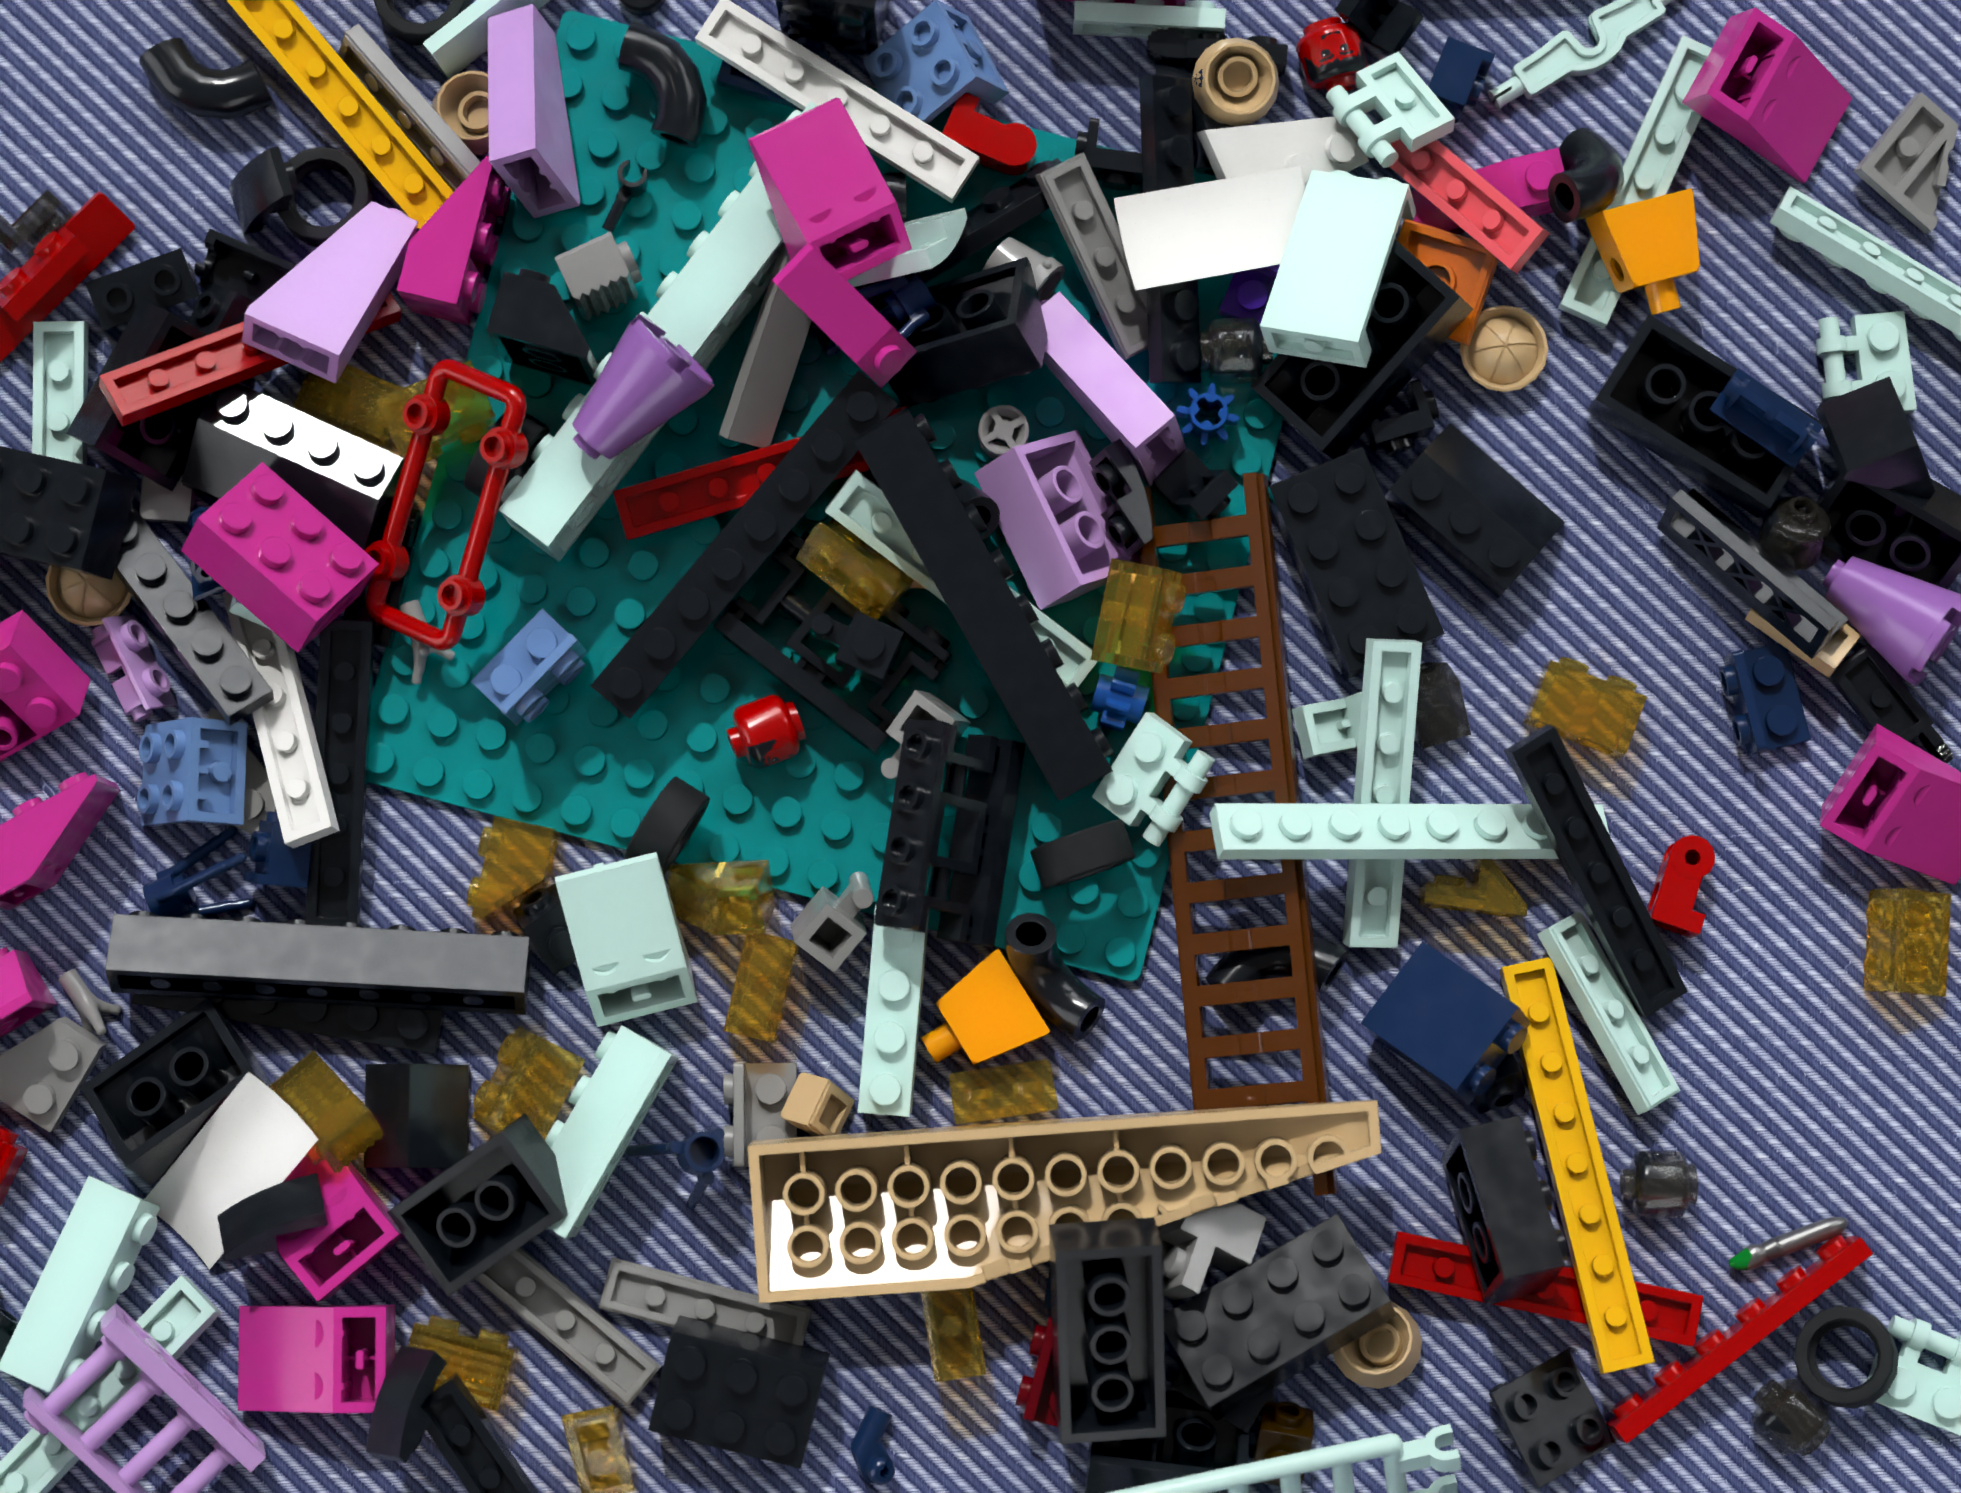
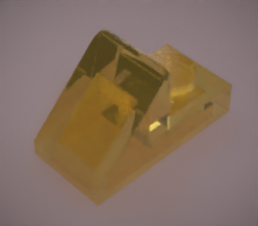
M1475 859L1472 888L1465 887V878L1435 875L1434 883L1426 882L1421 885L1418 906L1517 919L1527 916L1528 907L1492 859Z
M611 1405L562 1415V1424L581 1493H625L635 1491L634 1475L623 1437L621 1409Z

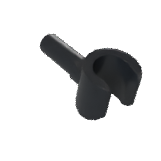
M630 160L622 162L618 168L619 191L602 226L603 229L608 232L611 231V233L614 232L631 198L643 195L648 186L646 168L639 181L628 182L624 179L630 170Z

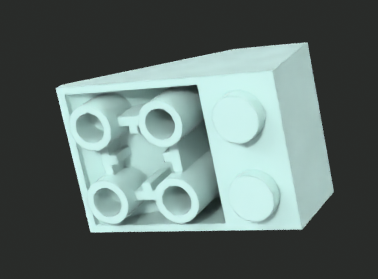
M657 852L555 877L556 887L585 993L597 1027L697 1002L689 955Z

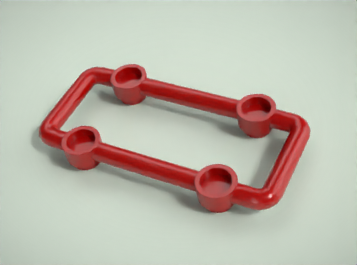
M444 359L432 367L424 393L410 399L403 409V420L412 431V435L382 540L373 542L364 550L379 563L371 577L365 603L369 615L377 623L436 650L445 651L453 648L462 636L467 616H474L479 613L485 603V589L482 582L478 579L509 470L520 467L528 454V442L521 431L526 415L527 403L523 392L517 386L456 360ZM451 380L505 403L506 409L501 426L492 428L482 437L480 442V453L489 464V468L458 575L448 577L438 588V602L447 612L441 630L387 605L386 599L391 582L402 579L408 570L409 556L402 542L432 437L442 434L450 423L451 411L447 401L444 399L448 381Z

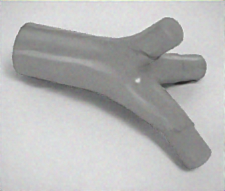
M412 600L400 606L402 612L427 623L419 600ZM410 638L414 660L411 682L416 685L421 684L429 654L435 653L451 661L455 657V652L450 649L445 651L436 650Z
M76 969L65 972L59 977L58 981L78 1010L83 1028L92 1034L93 1029H95L98 1035H104L106 1028L100 1012L119 1015L121 1006L107 1003L96 997Z

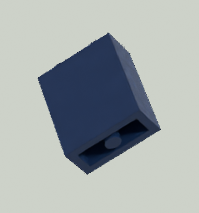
M1422 941L1362 1020L1361 1024L1374 1039L1469 1105L1476 1095L1480 1096L1490 1088L1496 1077V1069L1506 1055L1513 1054L1521 1047L1526 1039L1527 1028L1531 1022L1516 1004Z

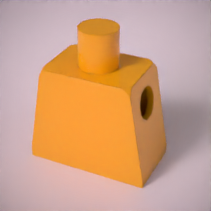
M1692 188L1603 210L1585 218L1612 283L1619 293L1644 287L1652 316L1682 308L1674 279L1695 273L1700 268Z
M998 948L935 1003L946 1022L920 1038L936 1064L963 1048L974 1066L1048 1035L1050 1030Z

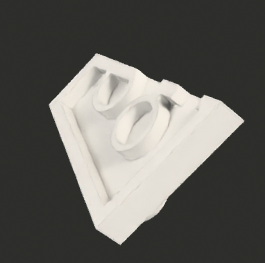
M1335 117L1210 129L1197 132L1217 180L1301 165L1306 188L1311 170L1323 172L1341 170L1349 172L1369 162L1368 157L1358 146L1359 138L1350 127H1343Z

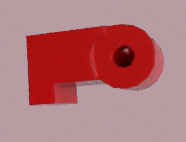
M965 93L958 98L942 133L978 155L979 164L1010 176L1025 174L1034 165L1037 153L1036 136L1032 130L1024 124L1016 122L1003 124L980 114V98Z
M1695 835L1685 836L1672 843L1665 851L1647 906V911L1655 927L1688 938H1693L1700 934L1706 915L1693 911V906L1701 879L1711 871L1715 862L1713 847L1704 838Z

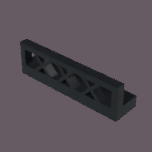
M1692 488L1688 493H1685L1680 489L1671 498L1657 529L1808 657L1813 659L1844 628L1849 620L1847 616L1697 490Z

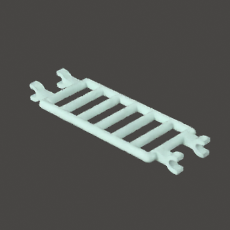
M1446 1424L1431 1429L1425 1438L1402 1442L1399 1435L1389 1433L1107 1493H1212L1226 1489L1228 1493H1249L1248 1485L1274 1479L1280 1480L1281 1493H1302L1300 1474L1331 1468L1334 1493H1355L1352 1463L1383 1457L1387 1493H1458L1455 1474L1437 1478L1430 1488L1408 1492L1406 1472L1430 1467L1440 1472L1461 1470V1459L1458 1449L1450 1451L1439 1450V1448L1454 1445L1451 1425Z

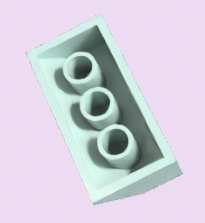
M623 1025L617 1034L611 1030L607 1032L594 1056L601 1060L592 1078L583 1075L569 1098L568 1102L575 1105L566 1123L557 1120L545 1139L556 1155L568 1214L548 1228L564 1238L576 1237L625 1153L626 1148L632 1141L679 1059L675 1054Z

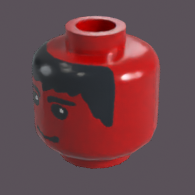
M1340 17L1325 18L1303 29L1304 36L1296 44V52L1307 85L1312 89H1326L1327 93L1337 85L1343 86L1347 92L1355 89L1356 72L1368 67L1357 29L1349 23H1342Z
M774 694L737 707L733 712L735 727L726 730L736 759L746 756L749 763L758 769L794 757L799 752V741L806 739L800 716L793 701L785 703L780 696Z

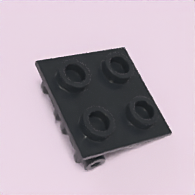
M1568 1349L1513 1381L1500 1383L1488 1390L1492 1399L1489 1401L1491 1407L1496 1408L1506 1428L1503 1429L1505 1435H1510L1513 1441L1510 1446L1512 1449H1517L1527 1469L1524 1472L1526 1478L1531 1477L1537 1489L1616 1443Z

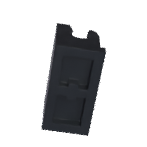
M209 229L204 240L205 247L208 248L206 258L203 263H195L194 273L200 279L198 285L206 289L208 284L213 283L238 292L254 302L292 270L296 264Z

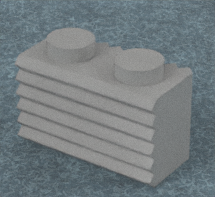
M611 231L554 257L584 320L590 322L592 315L599 317L601 311L608 313L610 307L617 309L619 303L627 305L629 298L636 301L638 293L634 284L642 281L643 278L627 242L624 241L616 244Z

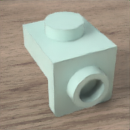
M1362 692L1341 699L1302 705L1292 709L1303 759L1358 748Z

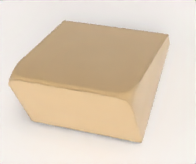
M803 1072L799 1074L781 1111V1117L811 1136L838 1135L855 1100L829 1079Z

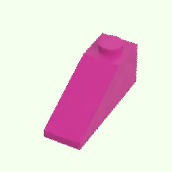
M1559 148L1510 158L1475 170L1530 217L1553 213L1548 198V186L1555 174L1565 172ZM1417 190L1411 191L1416 208V214L1412 221L1455 234L1465 232Z
M809 242L772 279L880 388L898 373L917 352Z

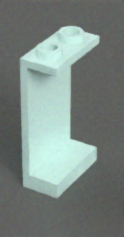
M1311 170L1260 324L1269 352L1363 368L1367 367L1372 349L1366 333V326L1401 218L1414 220L1416 214L1409 184L1401 183L1389 177H1382L1378 180L1357 177L1341 170H1333L1331 172Z

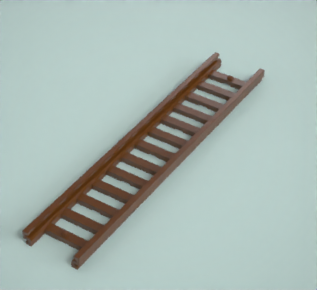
M1256 472L1243 474L1246 504L1245 515L1155 526L1152 488L1149 486L1144 487L1150 507L1153 539L1139 551L1155 714L1175 728L1172 700L1264 689L1267 714L1265 719L1176 729L1193 741L1189 749L1269 740L1272 770L1206 777L1208 782L1201 793H1194L1189 801L1274 791L1275 803H1300L1267 476L1264 473L1257 474ZM1249 537L1252 565L1160 577L1157 548ZM1254 587L1257 616L1165 627L1162 599ZM1259 638L1262 667L1170 678L1167 649ZM1172 775L1163 787L1164 801L1177 782ZM1183 817V821L1176 832L1169 831L1167 841L1193 1110L1251 1107L1304 1101L1305 1104L1330 1102L1305 859H1281L1282 873L1190 883L1187 853L1216 850L1212 828L1185 831ZM1285 895L1286 925L1195 934L1192 904ZM1290 946L1293 976L1200 986L1197 955ZM1295 997L1298 1028L1205 1037L1202 1007ZM1300 1049L1302 1081L1210 1089L1207 1058ZM1336 1168L1312 1175L1314 1196L1339 1193Z

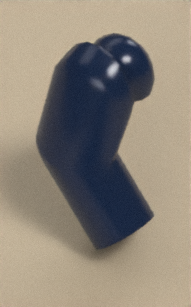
M871 1404L851 1442L850 1451L861 1476L869 1483L884 1485L890 1482L895 1474V1465L881 1440L893 1415Z

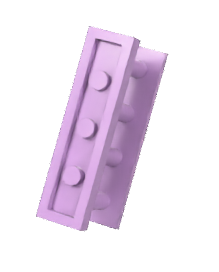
M117 1303L101 1317V1332L104 1334L101 1342L103 1344L47 1398L33 1385H30L24 1391L23 1407L26 1411L23 1415L29 1424L42 1435L51 1432L116 1493H148L137 1482L192 1429L198 1431L203 1427L216 1439L213 1443L215 1449L170 1493H200L229 1464L235 1466L240 1462L248 1471L252 1472L266 1458L264 1442ZM128 1357L142 1370L138 1374L140 1380L84 1433L62 1412L117 1359L123 1361ZM166 1392L179 1405L175 1409L177 1415L121 1468L100 1447L154 1394L161 1396Z

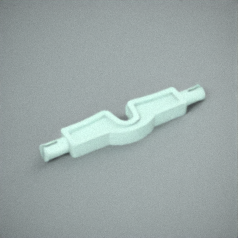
M1617 0L1595 10L1589 16L1587 25L1591 28V32L1596 40V47L1586 48L1570 31H1561L1538 51L1515 64L1511 71L1512 78L1493 90L1488 91L1491 102L1495 100L1494 106L1499 110L1522 94L1528 100H1531L1568 76H1584L1599 71L1617 56L1626 40L1659 21L1666 11L1664 6L1674 0Z

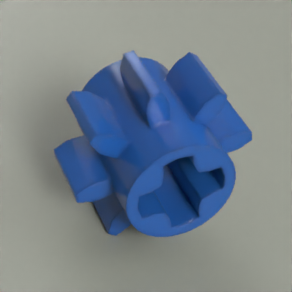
M1211 383L1207 392L1200 395L1193 388H1189L1187 397L1191 406H1180L1176 409V416L1187 419V425L1181 431L1182 437H1188L1193 434L1200 438V449H1204L1208 439L1217 437L1222 444L1227 443L1228 435L1224 430V425H1238L1240 419L1236 414L1228 413V407L1231 406L1235 396L1230 394L1222 398L1215 394V383ZM1199 407H1202L1207 412L1213 409L1218 411L1215 420L1216 425L1213 426L1208 420L1203 421L1201 424L1197 421L1200 411Z
M1117 666L1114 677L1100 673L1090 706L1091 711L1102 714L1100 726L1123 732L1126 721L1139 724L1150 689L1149 687L1137 684L1140 672Z

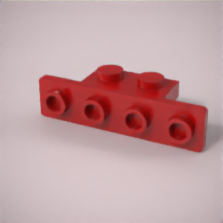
M102 192L95 193L57 232L53 231L45 236L35 247L34 255L21 268L13 269L1 280L0 362L33 331V322H42L135 229V224Z

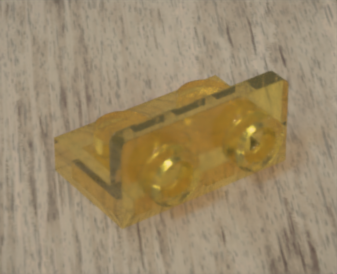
M468 360L463 363L474 368L471 360ZM428 378L376 399L398 454L404 460L412 431L403 420V409L410 399L424 393ZM451 380L448 381L444 399L450 407V423L442 434L432 437L426 462L443 454L442 446L459 439L462 445L471 444L482 439L489 432L488 427L495 424L496 418L486 395Z
M834 518L826 525L822 522L818 523L812 529L796 556L799 562L861 612L876 620H879L907 593L914 581Z
M1905 888L1870 890L1866 911V956L1863 964L1865 991L1946 997L1951 894Z
M518 1026L514 1035H508L501 1044L497 1055L499 1064L490 1081L486 1080L478 1089L473 1102L475 1110L472 1118L485 1127L499 1132L525 1113L545 1140L585 1059Z
M1046 1059L957 1072L949 1076L955 1125L1059 1109L1051 1063Z

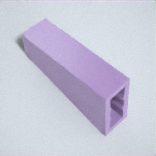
M534 4L487 17L489 163L534 219L579 206L580 196L555 33Z
M371 201L249 305L244 313L242 342L336 384L401 274L409 241L417 233L418 221L409 218L398 209L387 208Z
M1060 291L1049 300L1040 301L1047 331L1043 362L1112 443L1118 439L1122 440L1131 455L1140 477L1151 487L1153 480L1183 450H1187L1175 415Z

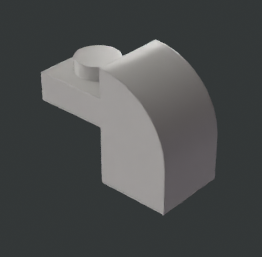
M1231 1202L1164 1224L1159 1233L1160 1238L1175 1247L1167 1253L1163 1261V1295L1174 1301H1179L1199 1294L1209 1264L1227 1273L1251 1265L1267 1218L1237 1202Z

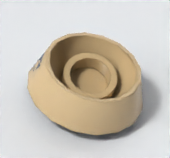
M1235 37L1219 40L1204 50L1195 63L1192 85L1194 97L1205 114L1219 123L1235 127L1252 124L1267 114L1276 101L1279 78L1277 66L1265 49L1254 41Z
M469 70L456 74L440 86L433 100L432 107L474 155L488 153V71Z
M1507 305L1490 307L1481 311L1470 345L1466 346L1460 343L1459 348L1463 366L1471 378L1487 389L1501 392L1522 389L1536 380L1546 365L1548 354L1545 331L1536 318L1521 308Z
M49 566L45 578L47 597L54 610L68 622L85 627L103 625V618L119 616L129 604L132 595L115 572L112 580Z
M1393 1302L1391 1303L1396 1315L1395 1317L1333 1353L1335 1363L1345 1377L1360 1386L1381 1389L1397 1385L1412 1373L1420 1360L1422 1339L1418 1324L1407 1310Z

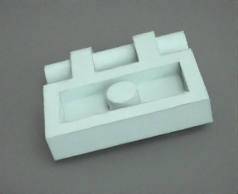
M1399 51L1356 72L1355 86L1359 89L1358 91L1349 95L1343 86L1337 85L1331 88L1326 95V99L1334 108L1333 116L1343 127L1351 128L1359 138L1358 146L1367 157H1375L1383 168L1393 165L1399 156L1391 146V143L1400 139L1409 151L1413 152L1454 131L1455 118ZM1375 109L1384 120L1374 125L1365 113Z
M1904 311L1854 315L1850 319L1852 336L1840 335L1838 317H1826L1818 320L1820 338L1816 340L1817 356L1823 357L1826 383L1821 385L1823 401L1831 400L1890 376L1905 414H1910L1917 410ZM1854 354L1857 380H1846L1843 355Z
M1146 712L1111 766L1113 771L1104 776L1092 798L1129 826L1138 827L1145 815L1148 814L1152 821L1142 836L1151 844L1159 847L1169 831L1176 832L1183 821V817L1180 814L1193 794H1200L1207 784L1208 779L1205 776L1215 760L1207 753L1197 750L1189 764L1185 762L1182 758L1193 741L1155 713ZM1172 775L1177 782L1163 802L1158 798V795Z
M1893 1315L1887 1330L1893 1337L1903 1340L1899 1351L1897 1375L1888 1392L1875 1402L1961 1436V1335L1954 1339L1932 1330L1931 1324L1921 1319L1914 1318L1912 1321ZM1923 1349L1947 1358L1942 1372L1917 1363ZM1878 1354L1875 1356L1867 1380L1871 1378L1877 1367Z

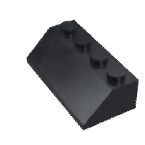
M1394 239L1366 326V333L1372 349L1367 367L1363 368L1278 354L1250 387L1318 449L1330 458L1335 459L1346 453L1471 313L1473 308Z
M236 383L213 392L199 415L181 482L184 486L218 501L263 462L359 547L365 550L378 540L386 526L404 458L242 384Z

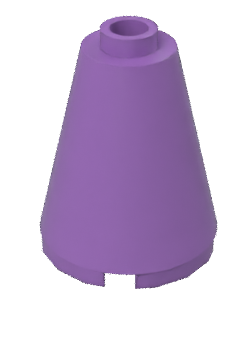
M638 314L633 321H630L572 423L574 429L578 432L573 440L586 454L595 460L600 455L612 459L704 397L714 386L711 383L713 380L710 375L680 344L674 345L664 337L666 332L641 314Z
M1854 556L1847 563L1838 560L1822 583L1824 587L1829 589L1825 599L1849 618L1847 622L1906 681L1915 686H1918L1928 675L1922 671L1928 660L1930 659L1937 663L1961 627L1960 593Z

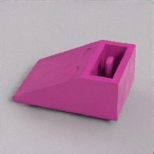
M1754 7L1729 17L1682 103L1799 182L1806 183L1852 97L1794 33Z
M836 97L748 139L790 260L809 242L846 280H849L912 249L897 202L840 98Z
M486 156L409 241L397 292L413 313L470 326L473 312L480 313L483 308L487 287L486 284L481 283L485 264L493 265L495 261L499 236L493 235L497 217L506 216L511 198V189L506 187L504 180L489 163V156Z
M23 610L0 622V761L78 717L91 680Z
M1876 724L1822 804L1820 826L1864 852L1955 885L1961 877V772L1883 726Z
M82 772L58 785L60 792L42 802L40 797H36L18 805L12 810L14 817L0 824V908L11 910L56 885L119 793L120 789L117 783L96 774L88 777L86 772Z
M309 1114L303 1121L313 1131L318 1141L284 1182L317 1173L328 1225L275 1237L278 1247L277 1251L316 1301L319 1302L332 1297L402 1239L404 1235L387 1213L389 1211L387 1206L313 1115Z
M395 1304L239 1306L238 1411L373 1413L382 1383L395 1358Z

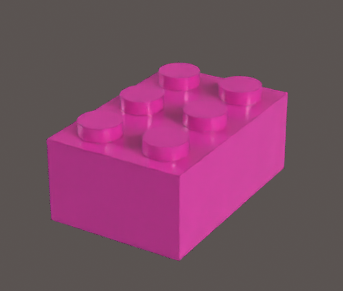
M263 462L197 518L180 550L297 653L361 595L379 565L376 560Z

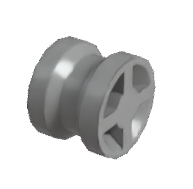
M998 405L990 408L983 414L979 422L978 440L980 447L989 458L995 460L1011 448L1028 443L1029 425L1026 417L1019 409L1010 405ZM996 439H998V440H1000V441H1005L1006 444H1005L1004 442H999V441L993 442V441L996 440Z

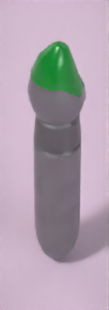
M1830 1217L1762 1242L1760 1245L1750 1244L1729 1260V1266L1736 1270L1756 1269L1762 1266L1766 1260L1780 1258L1781 1256L1791 1254L1839 1235L1846 1229L1848 1220L1843 1217Z

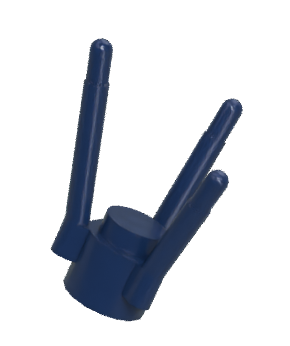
M912 273L908 277L903 275L890 278L857 290L865 299L890 291V294L883 298L887 308L880 312V314L887 321L894 318L898 324L908 320L898 331L905 339L917 328L930 321L931 317L928 312L937 307L932 294L917 273ZM833 343L825 349V355L832 357L842 349Z
M235 826L228 827L172 867L156 873L157 880L143 886L144 897L150 911L157 916L181 917L185 914L211 916L251 908L254 905V901L251 898L195 907L189 906V904L196 902L194 887L244 863L247 857L243 853L225 859L190 877L182 874L235 836L238 831Z
M706 1126L704 1131L689 1135L681 1142L673 1141L670 1143L629 1146L626 1148V1154L628 1156L675 1155L679 1166L684 1172L690 1175H697L698 1180L687 1201V1207L694 1209L700 1202L708 1185L714 1182L713 1171L721 1165L724 1159L725 1149L721 1141L724 1137V1131L721 1128L715 1129L713 1126Z

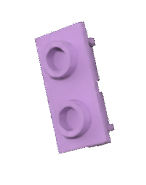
M134 614L103 618V625L91 631L95 638L91 641V644L107 675L114 674L120 669H123L125 676L112 683L125 715H132L135 722H140L154 714L152 709L174 707L177 705L170 691L169 678L158 666L148 645V635L142 625L137 622Z

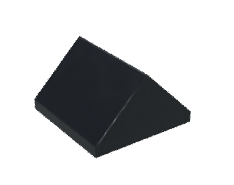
M1890 376L1819 405L1816 413L1819 420L1823 422V431L1844 480L1929 499L1933 496L1935 489Z
M366 1064L364 1168H448L468 1153L470 1065Z

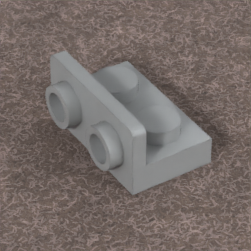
M733 1063V1074H724V1105H733L734 1125H724V1156H734V1167H749L748 1145L752 1141L798 1137L797 1127L781 1117V1111L797 1080V1063Z

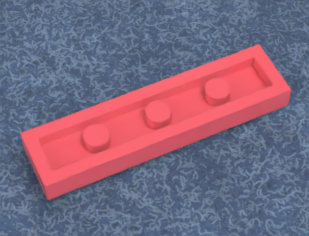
M1400 139L1391 143V146L1399 156L1390 168L1515 273L1518 274L1550 234L1438 139L1413 152H1410Z

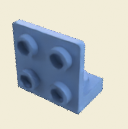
M934 0L864 60V65L878 93L927 124L965 93L975 95L993 105L1009 93L969 16L939 0Z
M542 608L471 682L516 726L523 719L530 723L548 706L550 700L545 696L559 682L566 686L581 673L586 666L582 659L588 652L571 633L569 634Z
M189 717L147 724L139 744V756L143 762L142 785L137 793V808L141 813V825L152 827L185 822L229 826L244 825L248 722L237 721L229 725L226 720Z

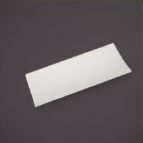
M1302 166L1114 198L1121 240L1135 291L1280 265L1305 191Z
M248 1071L144 1200L161 1207L157 1215L168 1223L194 1249L210 1270L224 1253L217 1216L239 1201L259 1191L283 1183L318 1141V1138L302 1118L280 1096Z

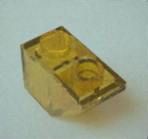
M494 816L492 827L485 826L483 828L479 842L478 856L485 857L481 877L473 876L468 890L467 906L474 907L471 917L489 922L520 902L530 892L548 884L560 833L552 828Z
M769 860L671 865L667 870L670 896L678 918L712 935L765 933L775 908Z

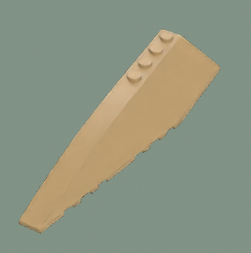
M1378 1100L1154 1112L755 1140L748 1145L759 1303L967 1289L1050 1261L1049 1224L1154 1217L1158 1227L1215 1206L1219 1207L1267 1189L1271 1190L1289 1184L1291 1181L1332 1170L1382 1153Z

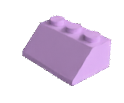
M1078 430L1015 446L974 473L982 491L998 505L1000 511L998 524L1039 610L1071 601L1141 567L1138 554L1135 553L1128 557L1123 548L1116 546L1106 532L1105 521L1101 514L1113 502L1110 496L1105 494L1094 480L1093 468L1089 464L1092 459Z

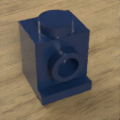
M1448 37L1428 87L1455 118L1454 123H1457L1465 104L1475 107L1485 82L1484 78L1476 75L1486 77L1495 54Z
M267 811L266 821L260 820L259 831H254L251 836L249 853L251 861L255 862V871L245 870L244 881L263 885L307 888L312 842L296 848L286 845L277 812Z

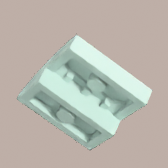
M965 208L903 222L912 249L847 281L853 287L932 269L939 265L952 252L961 237L967 221Z

